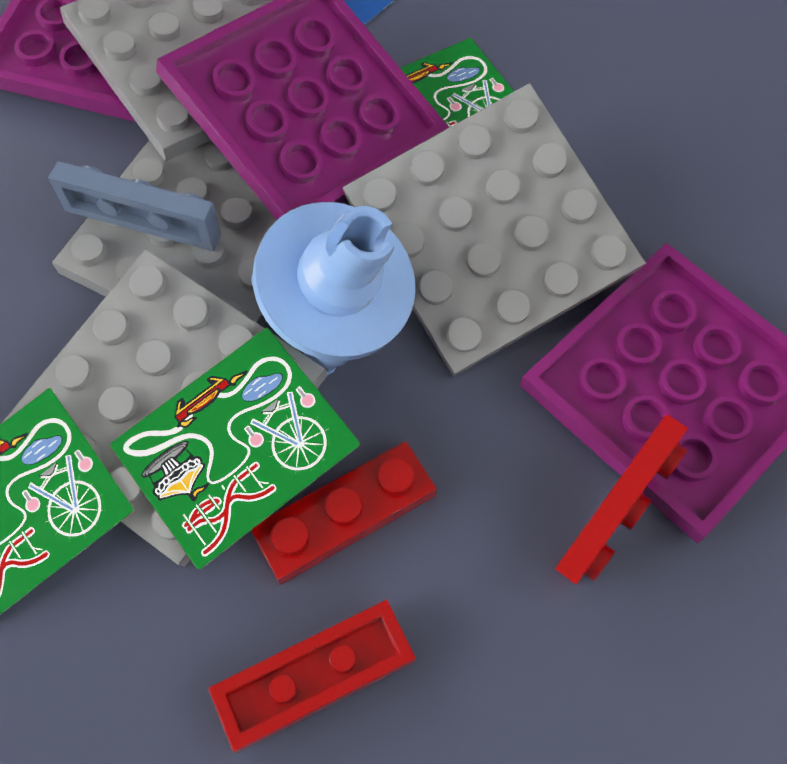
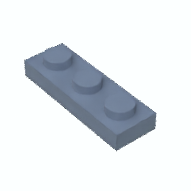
M57 161L48 176V180L62 207L67 212L213 252L221 237L213 202L206 201L199 195L193 193L180 194L157 188L141 179L127 180L105 174L92 166L84 165L79 167Z

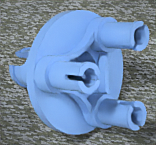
M334 202L311 203L295 208L280 217L269 228L259 245L254 259L251 282L256 301L264 318L283 340L304 352L305 356L325 368L327 375L333 373L337 366H341L349 360L369 356L386 346L404 327L413 308L415 278L411 261L402 243L390 230L392 229V222L377 208L369 206L353 207Z

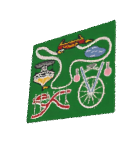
M472 38L463 40L400 68L449 128L514 92Z
M269 328L260 331L110 443L112 450L198 570L206 566L360 446L357 438Z
M51 388L45 390L0 424V614L134 511L133 506Z

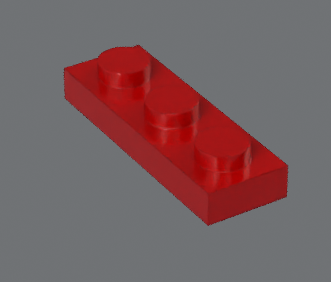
M668 414L663 417L555 567V570L575 585L583 575L593 582L615 553V550L606 545L609 538L620 524L631 530L652 500L642 494V492L656 473L667 480L687 453L688 449L678 442L686 433L688 427Z
M404 441L267 517L254 527L251 532L277 581L282 585L436 496L437 488L407 441Z
M386 599L209 687L208 690L232 751L237 754L414 663L416 657Z

